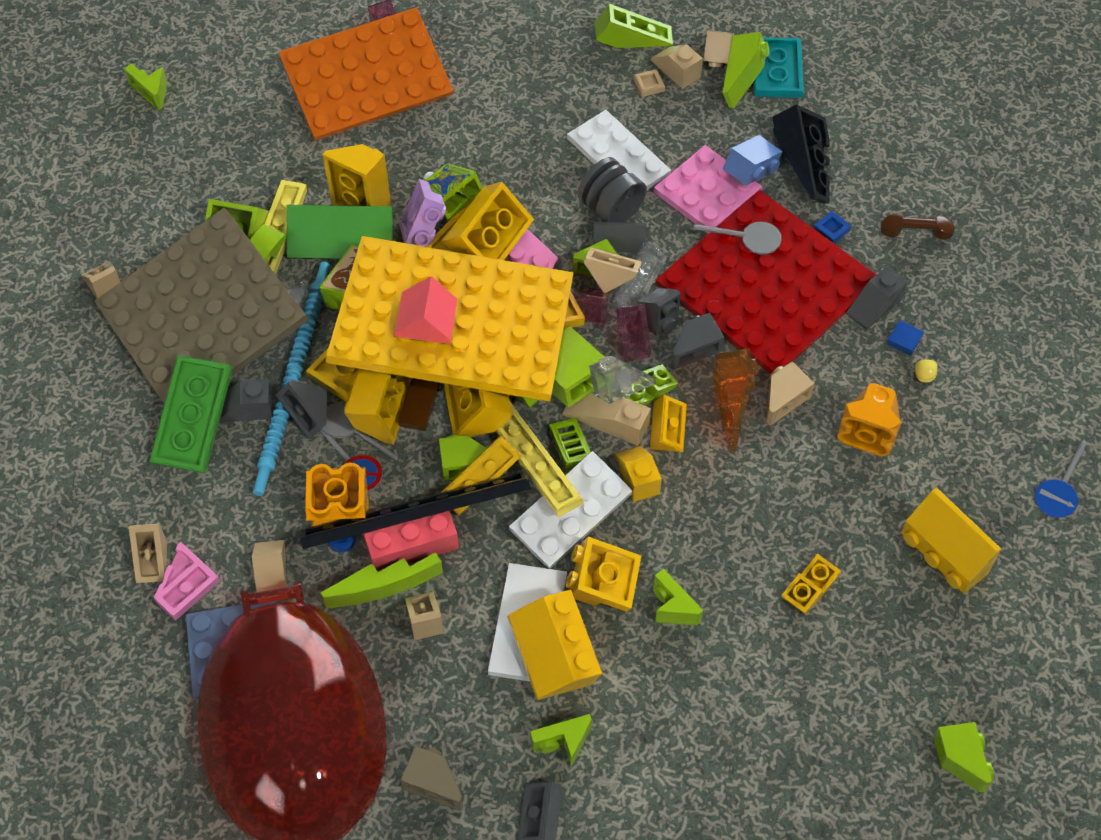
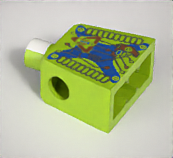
M451 164L444 165L435 173L427 172L423 177L424 181L429 182L431 191L442 196L444 206H446L444 214L446 220L451 219L471 203L482 189L475 171Z

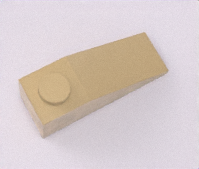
M589 394L569 408L566 406L562 415L571 419L576 418L580 423L638 446L650 424L651 408L627 398Z

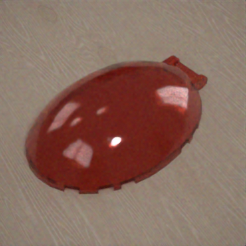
M301 582L293 583L294 586L255 593H248V590L241 591L243 614L234 619L218 639L207 660L200 685L198 736L202 762L209 784L222 809L231 817L235 825L253 840L254 838L257 840H339L348 834L349 830L365 816L376 797L375 795L384 773L387 751L386 718L375 675L364 652L353 636L335 618L312 604L304 603ZM296 598V602L274 603L251 609V605Z

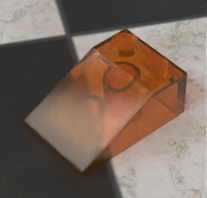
M749 348L716 353L711 383L730 452H736L751 392L755 390L754 377L758 375L757 361L755 358H751Z

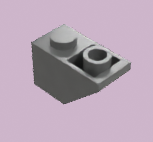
M657 288L637 301L636 316L656 337L663 332L669 333L676 327L681 293L676 289Z

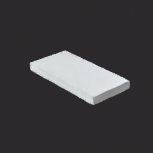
M509 563L488 675L530 681L507 616L543 596L563 592L567 579L566 571Z

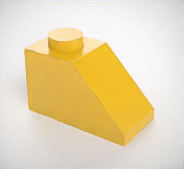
M642 446L614 453L625 483L633 490L632 495H630L633 502L660 495L662 478L652 455Z

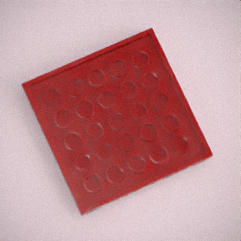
M759 190L716 228L744 232V229L752 223H770L778 228L781 233V244L776 251L770 254L759 255L748 250L740 236L710 232L655 280V285L659 288L678 290L681 293L680 304L695 316L711 313L725 339L772 374L776 368L780 366L785 367L790 362H794L846 314L867 283L877 274Z

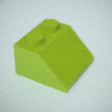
M209 199L205 221L225 207L250 240L255 232L265 224L269 211L258 207Z

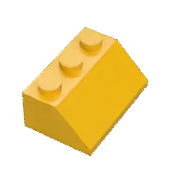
M364 144L327 150L323 153L332 205L391 206L385 155Z
M498 182L484 186L442 242L453 252L505 260L532 224L534 218L505 184Z
M359 369L357 377L353 380L350 398L346 401L344 408L345 415L352 426L384 443L394 445L400 427L398 420L412 378Z
M444 383L453 435L474 437L496 432L498 428L502 427L513 416L508 394Z
M937 487L929 493L909 516L901 532L905 542L912 548L916 547L924 555L926 562L932 568H938L945 575L948 584L954 589H959L963 594L989 574L1001 551V548Z
M571 590L543 596L508 614V621L537 700L593 685L601 676V668Z

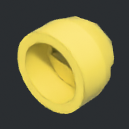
M927 359L917 361L915 363L917 379L924 383L933 381L937 375V363Z

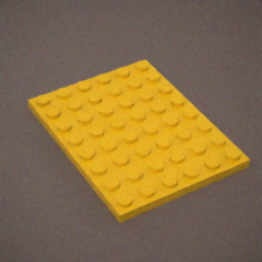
M362 236L326 354V363L550 402L574 272ZM429 277H433L457 298L451 344L394 337L401 296L404 290Z

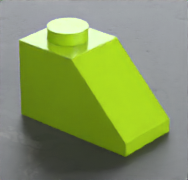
M450 435L446 438H440L439 445L444 481L454 480L486 447L468 435Z

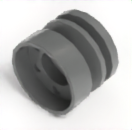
M613 157L601 159L593 165L585 174L578 188L579 200L592 211H596L597 215L605 222H625L638 211L647 194L645 183L633 173H628L627 169L620 165Z

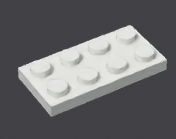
M604 110L567 134V139L594 165L601 159L613 157L620 165L627 169L628 173H633L647 186V191L671 174V169L607 110Z
M593 451L565 475L583 500L581 506L558 518L542 496L509 526V530L548 569H551L632 495L633 490Z

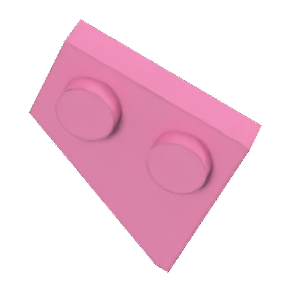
M527 229L505 261L555 269L558 264V257Z
M182 542L177 545L176 556L172 564L168 565L164 574V581L159 585L154 596L155 602L175 621L220 582L219 577Z

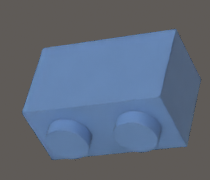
M758 135L732 147L723 170L747 186L754 181H760L768 174H773L780 165L779 158L783 151Z

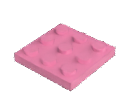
M704 145L654 187V193L696 225L716 228L757 191H762L763 186L756 181L747 186L723 170L726 159Z

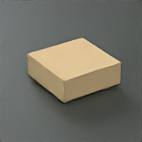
M657 69L634 75L633 80L641 97L665 91V85Z

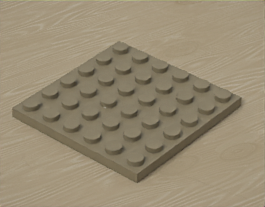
M225 207L94 301L164 404L178 355L232 365V377L309 321V318Z

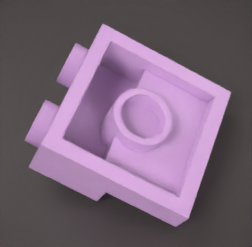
M418 179L399 226L404 243L426 247L432 243L435 237L436 230L434 228L436 223L443 219L446 206H444L442 196L432 192L429 182Z

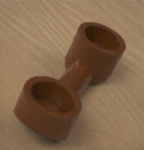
M891 214L884 218L881 224V232L887 237L900 235L902 228L933 229V234L937 238L947 240L953 236L952 233L955 230L952 221L945 216H938L936 219L904 218L901 214Z

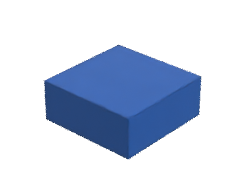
M831 211L814 225V229L835 244L850 231L851 225Z
M899 320L888 338L887 345L911 356L923 337L924 331Z

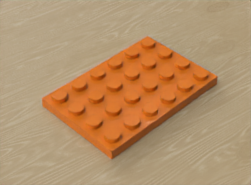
M417 7L279 51V58L314 141L451 96L454 93Z

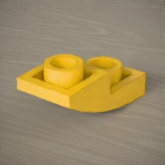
M817 553L805 570L796 576L781 597L803 614H806L841 575V570Z

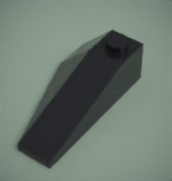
M796 104L772 117L773 133L810 198L823 204L829 203L830 178L824 171V165H830V158L824 155V147H830L826 119Z

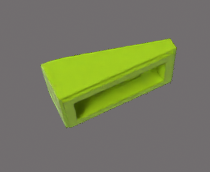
M576 418L549 424L565 473H569L591 453ZM570 426L573 427V430L563 433H559L558 429ZM576 436L574 439L562 441V438ZM579 444V446L569 449L565 448L566 446ZM582 452L580 455L569 457V454Z

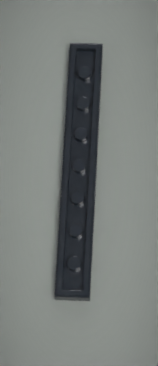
M522 471L366 512L365 518L340 519L302 529L300 531L301 545L303 549L526 491L531 489L529 479L526 473Z

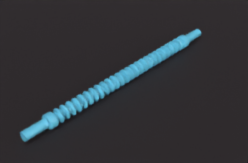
M327 262L320 263L315 282L310 286V294L307 296L308 300L304 307V313L309 318V321L298 328L299 331L296 333L297 338H295V344L292 346L293 350L290 353L291 357L288 360L289 364H287L285 377H283L284 383L281 384V389L289 381L299 382L301 378L302 366L305 365L306 353L309 352L310 340L313 338L312 334L320 314L319 309L322 307L323 297L319 287L329 273L330 264ZM278 398V403L275 404L276 409L273 411L274 416L271 417L272 423L269 424L270 430L267 431L268 436L265 438L266 443L263 445L264 450L261 451L262 457L259 458L257 464L259 472L252 492L256 496L264 495L269 474L275 469V460L278 458L276 453L280 451L278 446L282 444L283 432L286 431L285 426L288 424L286 419L290 417L288 411Z

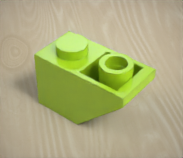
M976 723L939 727L933 739L941 767L978 792H986L994 780V771L991 763L986 761L984 754L985 739L983 734L978 732Z

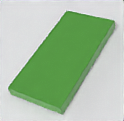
M287 205V258L341 259L351 245L359 246L362 236L393 241V206Z
M181 355L177 356L150 463L206 473L233 371L232 365Z

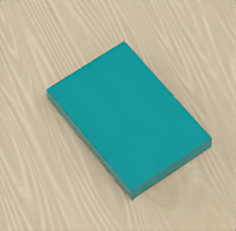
M763 37L764 41L768 42L769 56L765 59L764 68L754 80V97L803 98L804 82L801 38Z

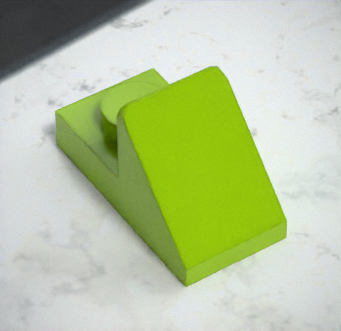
M132 63L125 67L124 71L129 85L158 111L161 110L167 87L164 68L161 67L148 75L143 69L139 70Z
M663 568L654 576L653 591L656 597L665 603L656 611L655 622L698 625L702 621L703 609Z
M590 714L530 731V741L534 753L541 751L543 754L551 753L558 750L559 745L564 744L570 765L572 766L591 731L592 719Z

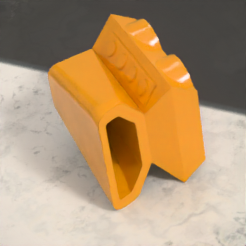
M876 383L869 384L851 403L846 404L837 438L843 444L878 456L889 455L901 426L896 392L891 388Z
M346 463L340 468H330L326 464H318L306 471L305 510L306 520H312L311 527L340 519L366 517V512H369L366 467H360L355 463Z

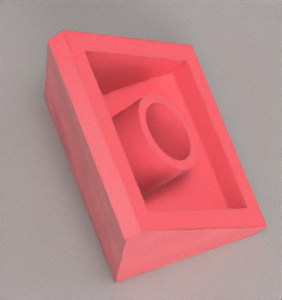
M429 277L404 290L401 296L394 337L451 344L457 298L433 277Z

